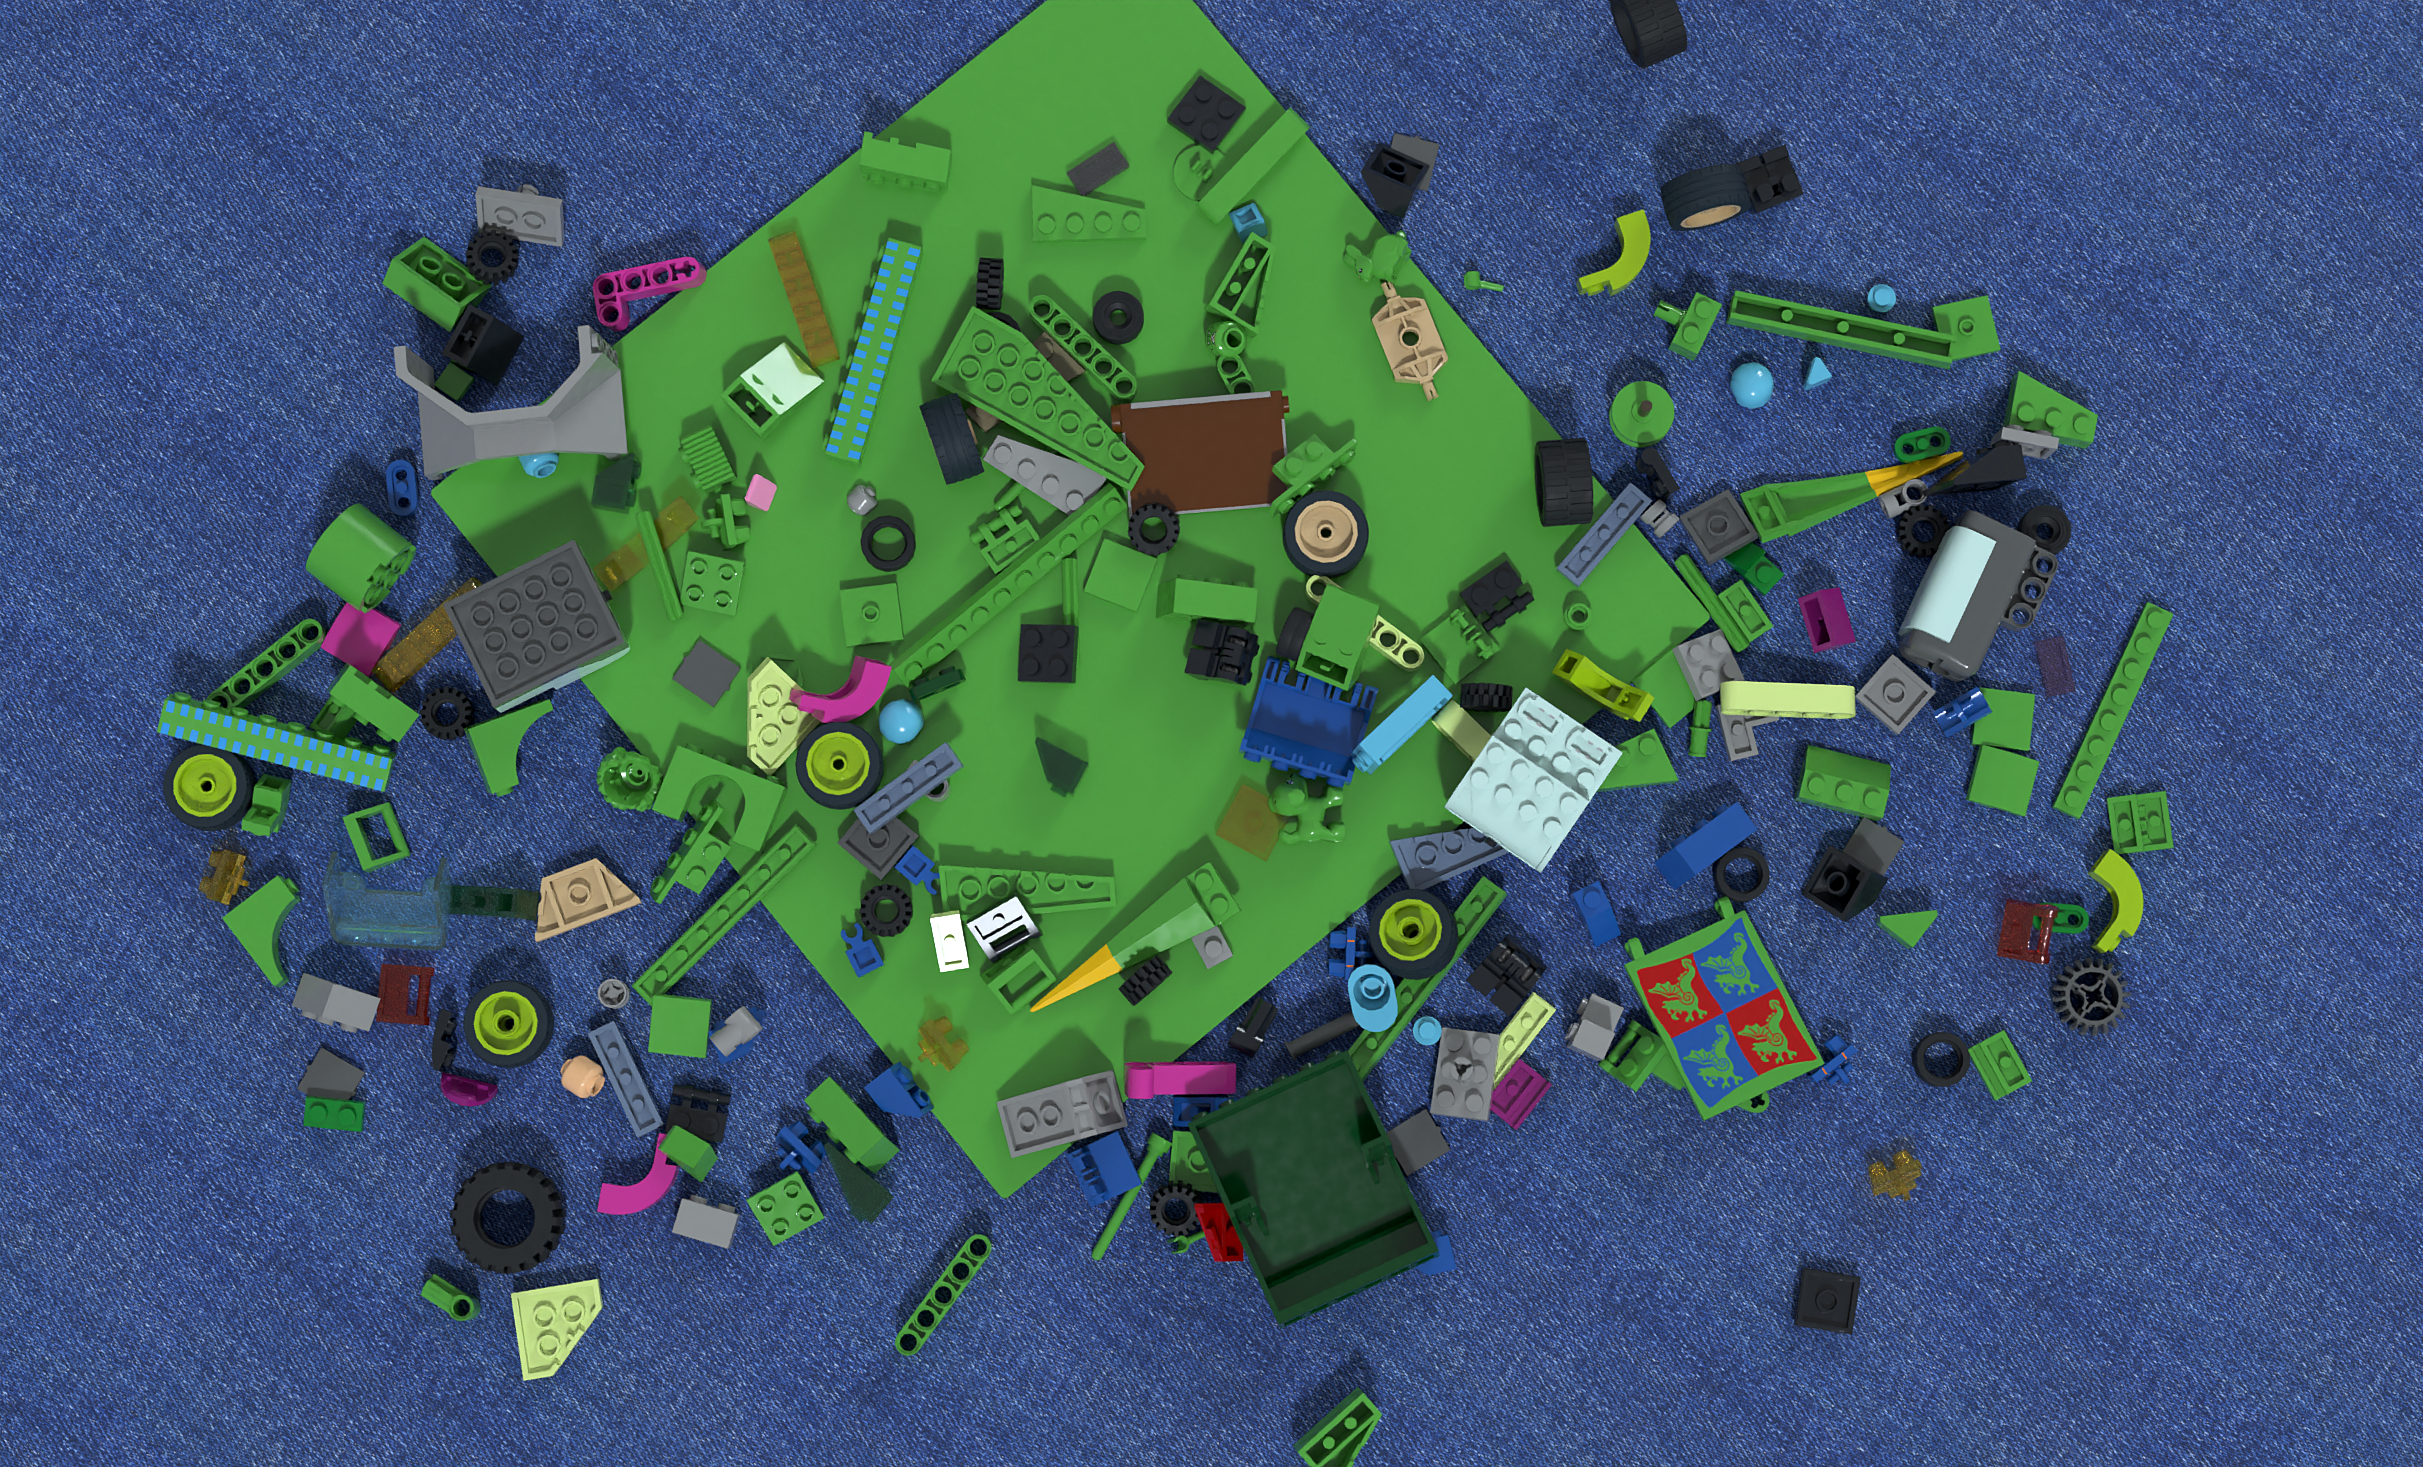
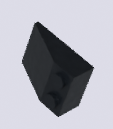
M2009 441L1992 444V448L1977 450V455L1966 459L1925 489L1923 496L1994 491L2026 479L2027 475L2021 445H2009Z

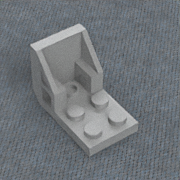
M1113 1070L1078 1078L996 1102L1011 1158L1128 1126Z

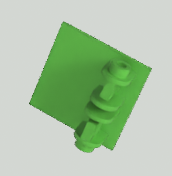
M688 550L680 605L736 616L741 580L744 578L746 571L744 562Z
M1465 605L1452 612L1447 619L1420 639L1454 684H1457L1500 650Z
M798 1171L746 1199L773 1246L825 1218Z

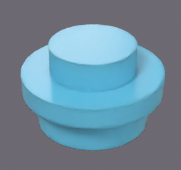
M1879 284L1869 291L1867 302L1869 307L1875 312L1885 313L1894 306L1896 295L1894 290L1888 285Z
M1422 1017L1413 1026V1036L1422 1045H1432L1441 1037V1025L1433 1017Z

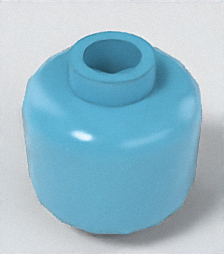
M558 453L518 457L524 471L528 475L536 476L537 478H544L552 474L559 462Z

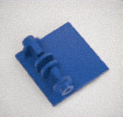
M1118 1131L1067 1155L1090 1207H1094L1142 1184Z

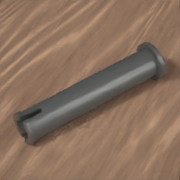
M1352 1011L1290 1042L1284 1041V1045L1292 1061L1295 1062L1297 1057L1360 1025L1356 1022Z

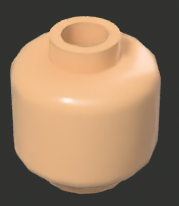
M580 1055L573 1059H568L561 1068L562 1085L579 1098L597 1095L605 1083L602 1067L586 1056Z

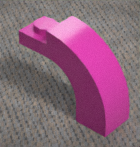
M855 655L850 676L840 689L830 694H816L791 689L789 700L798 705V710L812 713V717L821 722L850 721L864 714L877 702L887 685L892 667L879 660Z
M659 1133L654 1163L645 1179L631 1186L602 1183L597 1212L615 1215L641 1212L658 1203L669 1192L677 1178L680 1166L670 1165V1158L658 1149L667 1134Z

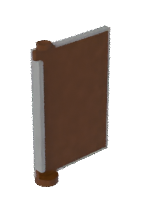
M1282 390L1111 405L1113 432L1115 434L1122 433L1123 443L1145 466L1132 492L1127 490L1129 517L1131 518L1139 507L1153 502L1167 505L1175 514L1271 506L1275 499L1289 489L1272 472L1273 466L1288 455L1284 413H1290L1289 397L1283 396Z

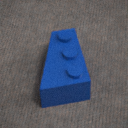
M1738 802L1729 808L1724 803L1711 813L1714 819L1708 823L1705 819L1701 820L1690 828L1693 831L1691 836L1687 838L1682 834L1670 843L1673 849L1654 862L1674 890L1757 830V827Z

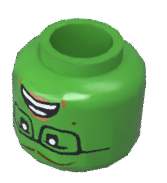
M1231 320L1216 321L1206 331L1205 345L1214 356L1234 357L1236 354H1240L1246 346V332L1237 322Z

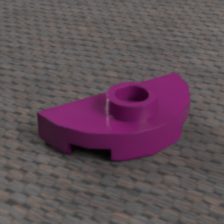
M442 1072L440 1088L443 1095L458 1105L471 1107L483 1105L492 1100L497 1094V1085Z

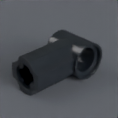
M1257 997L1243 1023H1239L1227 1045L1253 1059L1265 1038L1263 1035L1271 1025L1279 1009Z

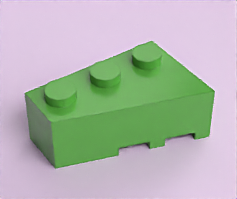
M864 131L859 165L863 178L868 179L867 182L876 185H883L885 181L896 183L897 187L906 189L912 188L913 185L923 186V189L929 192H940L941 189L948 190L952 163L951 150L921 143H915V145L898 143V138L893 137L889 138V142L872 139L873 133Z
M1251 232L1245 238L1204 309L1221 320L1237 322L1244 328L1247 336L1254 338L1259 331V322L1264 307V298L1276 246Z
M2018 371L2012 377L2003 427H2006V425H2018L2024 428L2023 431L2034 433L2035 430L2048 431L2052 433V437L2059 438V444L2086 449L2093 443L2098 415Z
M1179 574L1177 578L1158 585L1156 619L1174 616L1182 617L1183 621L1201 619L1219 624L1246 626L1255 623L1258 589L1249 588L1246 582L1234 581L1231 582V585L1221 584V579L1204 578L1203 582L1195 581L1192 575Z
M348 662L326 689L331 694L328 698L342 709L346 705L355 712L352 716L365 726L370 722L379 729L376 733L389 743L392 739L400 742L419 716L416 711Z
M1654 728L1614 746L1622 752V755L1596 792L1675 784L1679 781Z
M830 1076L804 1100L810 1107L807 1111L808 1114L818 1124L823 1121L827 1125L826 1134L836 1144L841 1141L847 1147L843 1152L854 1164L860 1161L876 1174L900 1151Z
M1357 1387L1301 1437L1293 1447L1310 1467H1352L1355 1458L1362 1446L1364 1447L1382 1413Z

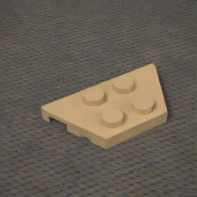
M595 858L542 878L535 940L536 942H541L642 904V901L604 864Z

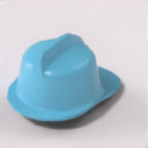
M1365 964L1356 968L1348 980L1351 1008L1356 1022L1370 1032H1381L1388 1029L1395 1022L1398 1015L1395 987L1390 974L1384 968L1375 964Z

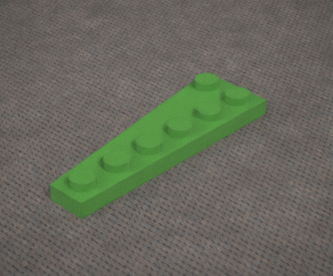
M939 865L943 912L959 910L961 921L970 919L1014 893L1018 894L1030 914L1117 906L1114 876Z

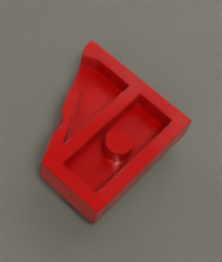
M1195 1204V1210L1214 1261H1244L1243 1246L1224 1204Z

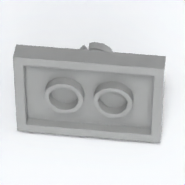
M524 184L523 188L520 185L516 192L478 186L475 196L479 234L482 231L491 234V230H496L498 235L501 232L506 233V238L511 237L515 240L563 246L565 235L562 199L539 196V191L528 184Z
M1442 1027L1430 1109L1431 1114L1489 1122L1501 1037L1499 1034Z

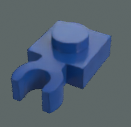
M911 845L894 865V868L916 886L923 880L926 890L936 895L937 891L931 887V882L933 879H940L939 873H932L930 871L935 863L915 846Z
M856 923L854 925L857 929V935L854 938H849L845 930L841 931V937L852 946L845 953L857 977L860 978L884 966V963L872 939L863 941V928Z

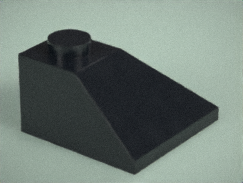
M1379 143L1362 168L1361 174L1377 206L1390 215L1399 216L1404 219L1415 200L1430 165Z
M1829 845L1801 895L1842 921L1847 922L1875 903L1889 878Z

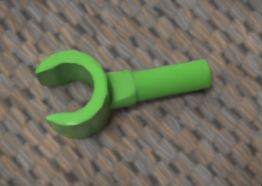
M1469 271L1464 275V286L1468 290L1485 288L1499 292L1503 291V285L1480 281V273L1478 271Z
M1201 1230L1186 1237L1182 1235L1179 1237L1173 1236L1167 1240V1243L1177 1241L1179 1244L1178 1249L1172 1251V1254L1184 1253L1188 1250L1189 1244L1205 1237V1234Z

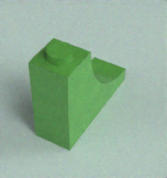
M544 698L464 728L488 793H496L497 797L513 792L512 786L519 784L516 772V756L519 744L527 729L538 718L553 710L550 699Z
M277 875L222 919L273 986L281 988L290 980L286 976L279 958V934L286 916L301 899L296 894L300 890L293 880L289 877L285 879Z

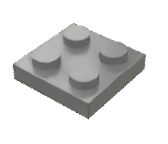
M2006 425V427H2002L1991 438L1990 448H1992L1994 443L2009 441V445H2021L2024 456L2045 460L2057 450L2059 438L2052 437V433L2048 431L2035 430L2034 433L2023 431L2024 428L2018 425Z
M1721 629L1672 649L1696 701L1720 692V684L1723 682L1745 681Z
M1892 654L1855 695V699L1894 734L1898 735L1936 691Z

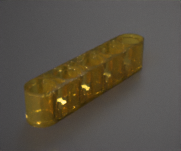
M795 230L768 239L812 367L816 368L839 360L838 351Z
M476 577L470 578L372 668L371 672L391 693L402 687L458 635L443 604L483 585Z

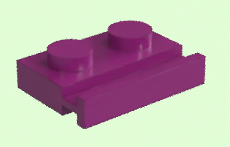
M1518 1059L1494 1089L1490 1110L1513 1129L1517 1130L1552 1084L1521 1059Z

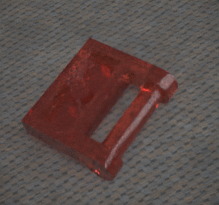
M2007 899L1997 956L2048 964L2051 956L2048 950L2054 918L2058 917L2059 908L2050 904L2040 905ZM2033 917H2042L2037 950H2029L2028 945Z
M381 964L378 993L380 1002L377 1007L376 1022L429 1026L430 1017H427L430 983L431 977H434L435 968ZM411 975L419 976L416 1016L408 1015Z

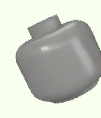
M857 485L847 495V504L857 515L866 516L878 504L877 499L874 497L877 493L870 486L866 488L863 485Z

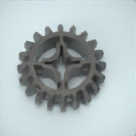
M2085 958L2084 966L2079 960L2073 962L2074 969L2070 966L2063 968L2068 977L2061 974L2057 975L2056 979L2062 983V986H2052V990L2060 993L2059 996L2052 997L2051 1001H2060L2061 1006L2056 1007L2054 1012H2064L2065 1015L2060 1018L2061 1023L2071 1020L2069 1030L2073 1031L2079 1025L2080 1035H2085L2089 1028L2091 1036H2097L2098 1027L2103 1034L2109 1032L2108 1024L2112 1028L2119 1026L2115 1017L2121 1020L2125 1019L2126 1015L2120 1011V1008H2130V1004L2123 1002V998L2130 997L2131 993L2122 992L2121 987H2126L2128 982H2118L2117 979L2122 975L2121 971L2111 974L2113 964L2109 963L2103 969L2102 959H2097L2093 966L2091 958ZM2084 973L2098 975L2096 981H2093L2090 986L2075 982ZM2105 982H2107L2112 992V1004L2104 995ZM2070 989L2078 998L2077 1012H2075L2070 1002ZM2094 991L2096 995L2093 997H2096V1001L2087 1002L2086 999L2089 997H2086V993ZM2093 1007L2107 1012L2104 1017L2097 1021L2084 1019L2086 1013H2089Z

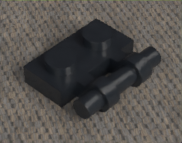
M1507 560L1459 594L1475 617H1478L1483 612H1486L1490 617L1481 623L1487 633L1496 627L1501 628L1506 624L1505 621L1517 612L1521 614L1527 609L1526 606L1534 601L1529 591L1520 597L1516 594L1515 590L1522 586L1523 583ZM1507 597L1510 604L1498 612L1493 605Z
M688 1083L685 1086L674 1084L672 1096L683 1097L682 1106L670 1104L665 1133H668L673 1125H677L700 1139L723 1143L729 1114L718 1113L717 1111L719 1104L730 1106L732 1094L721 1093V1089L712 1088L711 1091L695 1088V1085ZM693 1099L709 1102L708 1110L692 1108Z

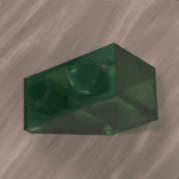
M627 454L596 476L591 505L595 509L629 514L630 507L635 506L637 491L633 490L635 479H640L642 463L638 462L639 458L636 454Z

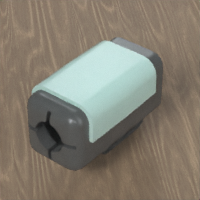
M1972 510L1965 511L1957 517L1953 527L1945 532L1941 544L1938 545V550L1934 554L1898 632L1901 636L1899 643L1901 655L1906 660L1923 668H1930V671L1950 681L1961 682L1976 674L1999 626L2013 632H2018L2032 624L2057 571V558L2052 553L2036 546V541L2033 538ZM2040 559L2047 563V573H2042L2037 569V560ZM2026 585H2031L2035 588L2036 597L2034 599L2026 596L2024 591ZM2015 610L2020 611L2024 615L2023 624H2017L2014 621L2013 612Z

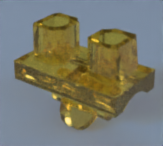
M223 849V852L212 851L208 862L210 866L216 867L214 877L212 879L205 876L201 880L198 889L207 895V899L229 905L232 894L236 895L239 885L248 887L249 881L242 879L245 868L242 866L246 856Z
M946 1016L935 1021L930 1019L918 1030L924 1038L918 1043L923 1051L918 1059L920 1062L929 1059L934 1067L942 1063L946 1070L950 1072L961 1062V1058L969 1051V1048L961 1038L951 1045L944 1036L953 1029Z
M1907 1150L1892 1156L1897 1169L1887 1172L1882 1161L1868 1166L1871 1180L1870 1189L1874 1197L1887 1191L1890 1199L1900 1195L1902 1200L1906 1202L1910 1200L1908 1191L1917 1187L1914 1179L1922 1175L1920 1171L1922 1165L1919 1159L1914 1161Z

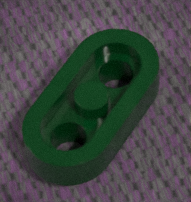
M951 666L939 672L940 676L932 680L924 677L912 683L913 688L909 690L913 702L926 699L965 682L966 678L963 670H956L955 666Z

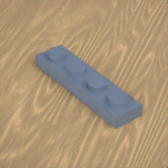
M1630 482L1556 570L1578 588L1649 506L1652 500Z
M945 742L856 807L854 812L867 831L873 834L962 769L964 765L950 744Z
M612 1021L589 1032V1038L637 1138L664 1126L665 1124L616 1022Z

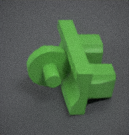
M730 494L720 495V498L715 500L716 509L707 510L708 520L701 522V528L710 529L711 538L720 537L722 551L731 550L736 545L750 540L748 525L734 526L733 517L746 514L744 499L730 498Z

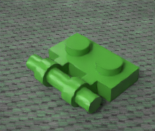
M1017 504L1008 510L1004 508L998 512L999 516L987 524L983 522L977 527V531L969 535L974 545L984 539L988 543L986 547L980 550V553L996 576L1041 540L1027 519L1018 525L1013 520L1022 514ZM1006 525L1010 531L995 539L992 533Z

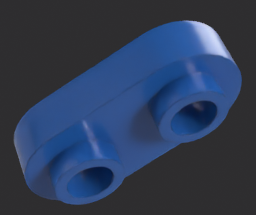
M395 460L389 464L386 470L389 507L399 517H410L416 513L419 507L416 470L406 460ZM401 471L407 472V477L404 480H398V474ZM403 499H409L410 503L406 508H401L400 506Z

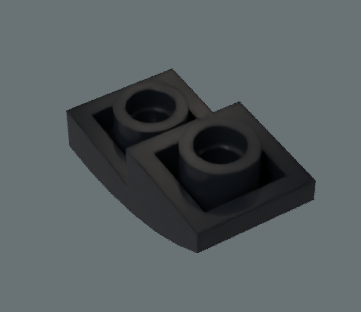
M442 1009L440 1012L432 1043L433 1069L444 1072L446 1067L450 1068L457 1054L454 1052L456 1045L446 1041L447 1036L452 1037L457 1028L458 1021L455 1020L457 1014L446 1009Z

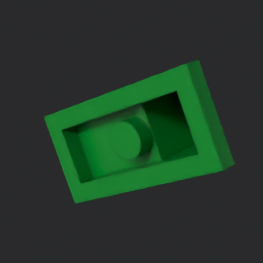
M1752 542L1722 558L1762 596H1765L1784 576L1764 556L1766 551Z

